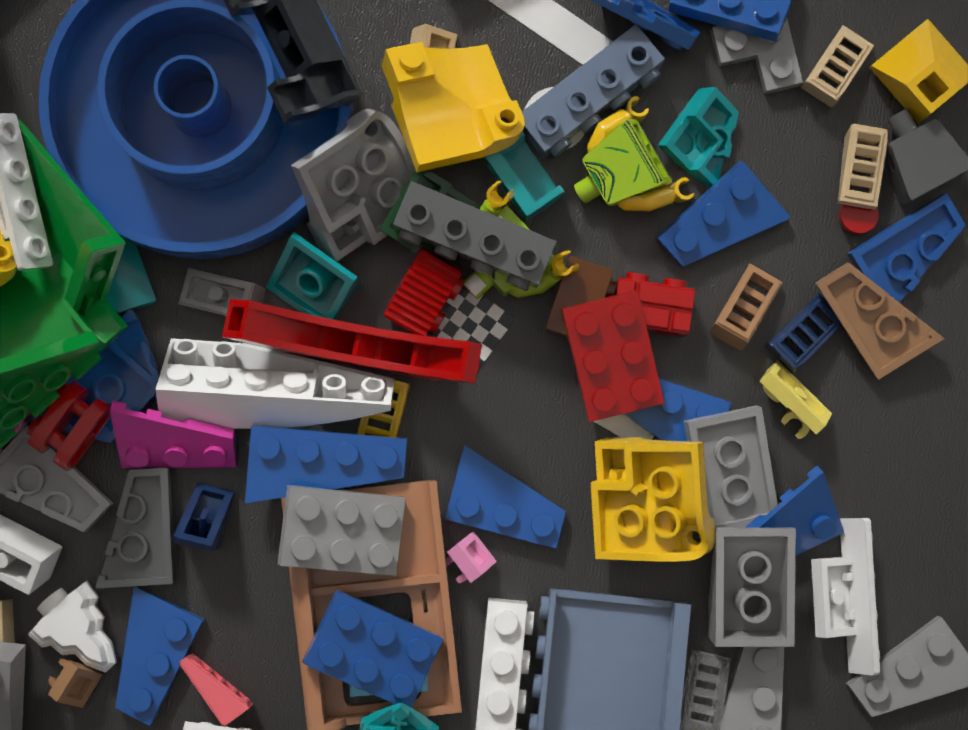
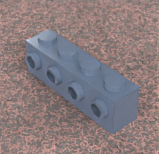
M635 24L522 111L525 120L522 131L525 137L543 159L551 153L554 157L559 156L572 145L570 138L582 130L584 134H587L602 121L600 115L612 108L615 112L624 106L632 97L629 94L639 85L645 89L661 76L659 70L665 60L640 27Z

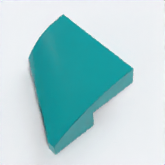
M716 87L699 88L657 146L693 178L707 188H710L720 179L724 158H730L732 149L731 134L736 128L739 111Z

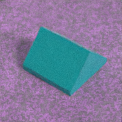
M294 232L290 236L266 288L301 313L336 320L361 286V282L356 275Z

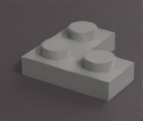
M787 18L777 42L721 26L712 27L710 33L719 67L755 59L764 94L802 85L803 80Z

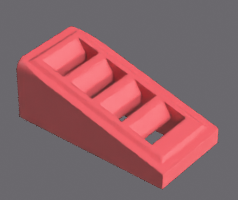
M193 653L180 661V666L221 725L226 726L253 705L248 697Z

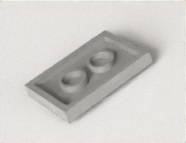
M756 405L684 421L687 442H704L707 505L710 516L714 518L715 528H745L759 515L766 516L778 505L762 407Z
M287 485L277 564L288 567L396 576L406 498Z

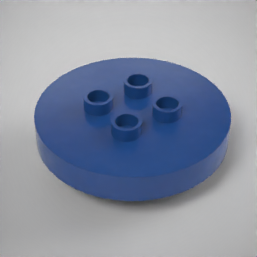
M77 0L60 22L50 42L41 72L38 98L39 119L47 152L122 238L142 248L163 255L190 259L222 258L245 253L278 239L309 215L307 206L291 165L342 132L347 126L345 121L353 116L354 104L352 102L348 106L321 110L313 118L284 123L267 87L275 80L286 78L256 15L232 17L224 0ZM322 11V13H323V15H324V17H325V19H326V21H327V23H328V25H329V27H330V29H331V31H332V33H333V35H334V37H335V39H336V41H337V43H338V45H339V47H340V49H341V51H342V48H341L339 39H338V37H337V35H336V33H335V31H334V29H333V27H332L330 21L328 20V18L326 17V15H325L324 12Z

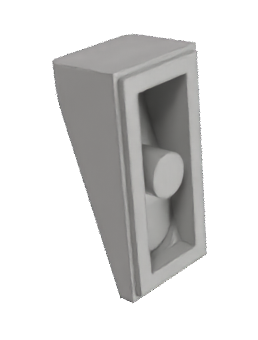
M188 268L178 304L226 317L230 299L251 300L263 303L266 290L255 283Z

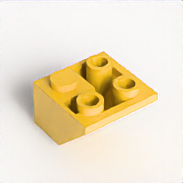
M929 19L924 21L869 67L899 103L909 110L912 118L918 124L968 83V64Z

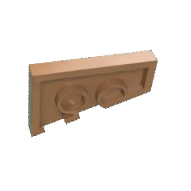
M848 262L815 282L878 380L945 339Z

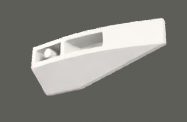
M171 339L156 386L158 411L162 412L161 417L180 422L190 418L234 429H251L252 425L281 428L351 420L391 411L394 378L247 343Z

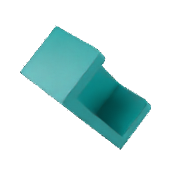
M523 131L519 139L510 147L483 157L484 164L496 181H502L500 187L507 195L509 191L514 190V197L510 201L526 223L564 196L565 191L561 185L556 187L526 144Z

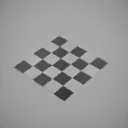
M463 285L455 300L453 301L449 298L442 307L441 311L446 314L435 333L428 331L426 336L482 344L480 369L515 318L483 295L477 300Z

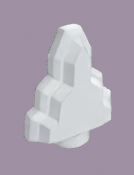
M88 581L82 583L69 594L63 588H60L39 605L37 610L44 617L40 619L28 635L42 648L51 645L61 655L75 654L85 665L103 672H107L117 663L112 641L102 630L104 616L96 605L99 596Z

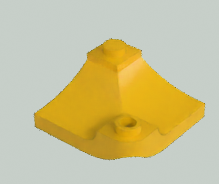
M423 42L385 50L382 69L394 98L392 109L416 172L482 158L510 147L519 139L525 125L524 116L517 100L512 101L509 98L488 44L466 48L439 49L424 47ZM501 118H506L509 123L503 122Z
M606 437L595 441L597 480L590 482L595 559L678 562L699 559L712 550L715 544L714 518L710 516L707 505L704 442L642 439V437ZM693 531H697L699 533L701 538L700 543L696 542L693 539Z

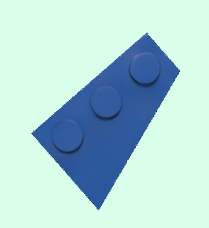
M670 0L669 12L777 42L793 0Z
M817 465L807 473L809 479L794 492L791 489L786 491L780 497L782 502L766 516L759 515L745 527L795 528V556L844 533L824 472Z
M134 586L115 709L149 726L153 724L181 669L180 661L187 657L205 621L204 618L140 586Z

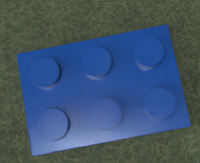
M336 589L302 662L304 665L393 704L402 702L412 708L444 638Z

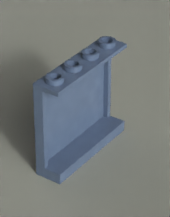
M549 588L548 597L541 596L539 619L546 620L545 636L537 635L535 658L542 659L541 675H533L532 698H538L537 714L530 713L528 730H680L691 604L681 601Z

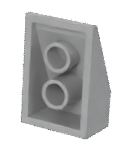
M715 528V544L713 547L708 598V637L715 647H794L795 528Z

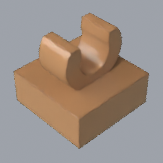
M60 659L58 663L64 668L58 678L49 677L48 683L52 688L48 695L58 703L83 708L103 674L85 664Z

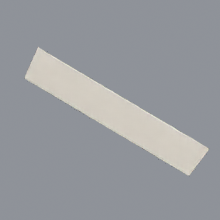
M488 0L582 65L613 42L553 0Z

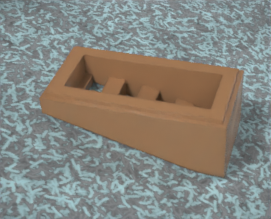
M749 264L709 331L710 334L733 348L742 351L749 343L783 282L756 266ZM748 281L768 291L766 296L746 285ZM742 294L760 305L759 308L741 299L739 296ZM734 307L751 317L752 320L748 321L731 310Z

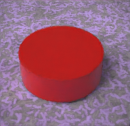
M842 205L838 214L839 223L846 232L852 235L865 234L872 230L878 222V207L872 210Z

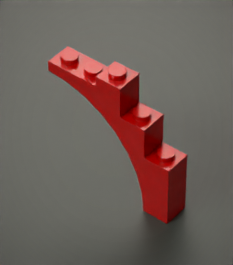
M239 299L229 300L222 334L223 338L297 356L321 358L354 367L377 369L415 379L445 380L475 384L482 344L471 341L422 336L374 328L296 312L251 300Z

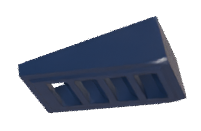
M819 293L765 347L792 373L804 364L842 324L825 298ZM817 306L832 321L828 327L813 312ZM806 317L822 332L818 337L803 322ZM796 327L811 341L808 346L793 332ZM786 337L801 351L798 356L782 342Z

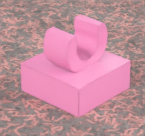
M474 531L447 552L449 556L445 559L446 567L455 562L462 571L455 579L458 583H462L467 579L470 583L497 562Z

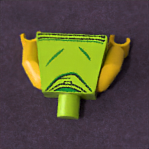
M637 96L630 98L625 110L619 109L599 122L587 145L588 154L582 159L590 175L574 185L576 193L585 204L602 195L608 206L618 205L624 211H652L670 205L674 201L684 203L694 196V193L684 196L679 192V185L690 181L686 177L674 182L670 187L667 186L672 183V180L639 124L646 118L649 108L645 109L642 113H636L631 108L638 104L640 98Z

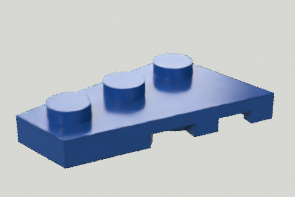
M591 0L630 20L633 24H637L641 29L650 30L662 36V40L666 44L678 50H681L682 47L689 50L701 33V30L651 0Z
M739 161L666 227L656 239L673 259L683 267L784 222L791 217L743 161Z
M947 193L941 194L851 250L847 255L856 269L900 303L908 292H912L920 282V277L934 261L941 257L966 225Z
M659 379L664 404L625 413L624 415L659 440L687 441L684 426L685 420L728 412L731 402Z
M464 445L445 520L556 549L566 511Z

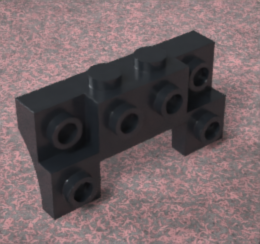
M224 0L232 17L256 15L286 78L275 80L267 87L284 123L313 118L321 110L348 106L363 94L316 0Z

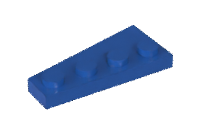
M252 425L245 504L286 497L287 485L339 489L404 478L407 438Z

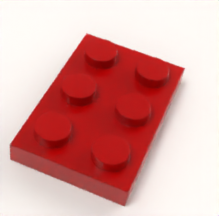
M638 290L561 308L583 404L589 422L664 404Z

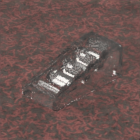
M692 649L682 699L681 730H720L731 658ZM699 664L720 668L719 674L715 675L698 671ZM697 680L716 683L715 691L696 687ZM694 695L713 699L712 706L694 703ZM697 712L710 715L709 722L691 719V713Z

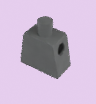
M908 109L897 113L887 120L897 139L887 145L884 162L901 207L968 171V156L939 120L933 119L917 127Z

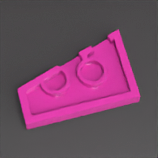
M112 400L110 414L121 468L237 467L238 453L234 428L190 418L183 422L161 417L162 412L147 409L145 414L125 409L126 403Z

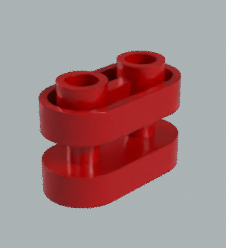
M75 381L70 382L68 385L64 384L56 390L60 397L52 403L44 416L39 415L33 420L26 432L30 436L28 445L39 453L43 454L51 447L56 449L57 452L53 462L65 471H70L81 460L111 417V406L100 398L95 400L90 406L84 401L88 395V390ZM75 415L78 416L80 419L68 436L62 435Z

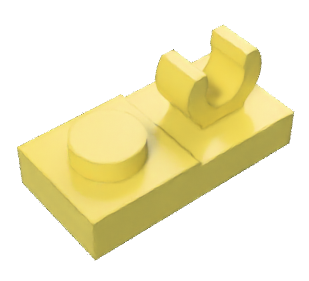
M778 360L767 369L759 381L764 385L765 393L773 401L781 402L786 408H790L783 416L781 422L785 425L790 419H799L803 427L795 435L798 439L805 437L810 429L815 434L819 433L827 425L832 413Z

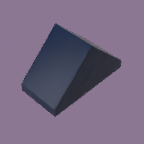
M197 482L173 536V542L207 551L219 550L231 510L234 491Z

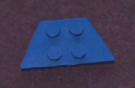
M129 309L122 317L128 327L99 352L103 359L79 380L73 375L65 383L68 385L70 382L75 381L86 388L88 395L84 402L89 406L100 398L110 406L113 400L126 403L125 409L142 413L156 398V386L160 371L138 314L134 310ZM49 405V406H48L42 413H40L39 415L44 416V414L47 412V410L49 409V407H50L51 405ZM75 415L64 431L71 432L80 418ZM110 417L96 439L114 444L116 439Z

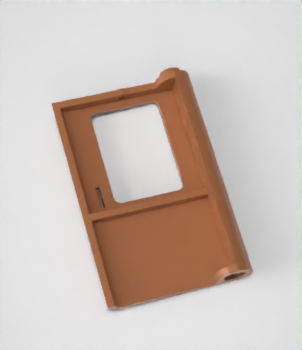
M415 481L343 489L342 491L406 498L396 576L289 567L307 730H339L346 725L360 724L361 718L380 709L395 705L389 701L349 704L345 700L343 681L303 664L302 660L336 589L355 598L407 593L411 598L413 623L444 638L427 674L428 691L420 693L412 708L425 717L462 713L437 481ZM286 497L281 498L283 515Z

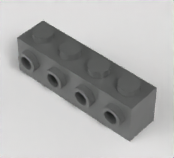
M413 181L409 184L393 222L394 230L400 232L398 238L416 246H420L421 241L436 247L434 253L452 261H456L457 256L472 262L470 268L488 276H492L493 271L508 276L506 283L524 291H528L529 286L537 289L557 242Z

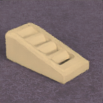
M842 25L801 88L832 108L838 102L874 45ZM842 39H846L861 49L859 55L841 45ZM834 51H838L853 61V64L849 66L834 56ZM827 62H830L846 74L842 77L825 65ZM819 74H824L839 85L837 88H834L818 77Z
M852 124L844 137L838 204L872 210L877 208L887 149V129ZM861 156L872 158V162L854 159V157ZM852 171L868 173L870 177L854 175ZM850 185L869 188V193L849 190Z

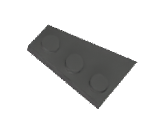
M170 468L129 470L116 513L115 527L111 540H109L107 545L105 562L95 589L176 583Z

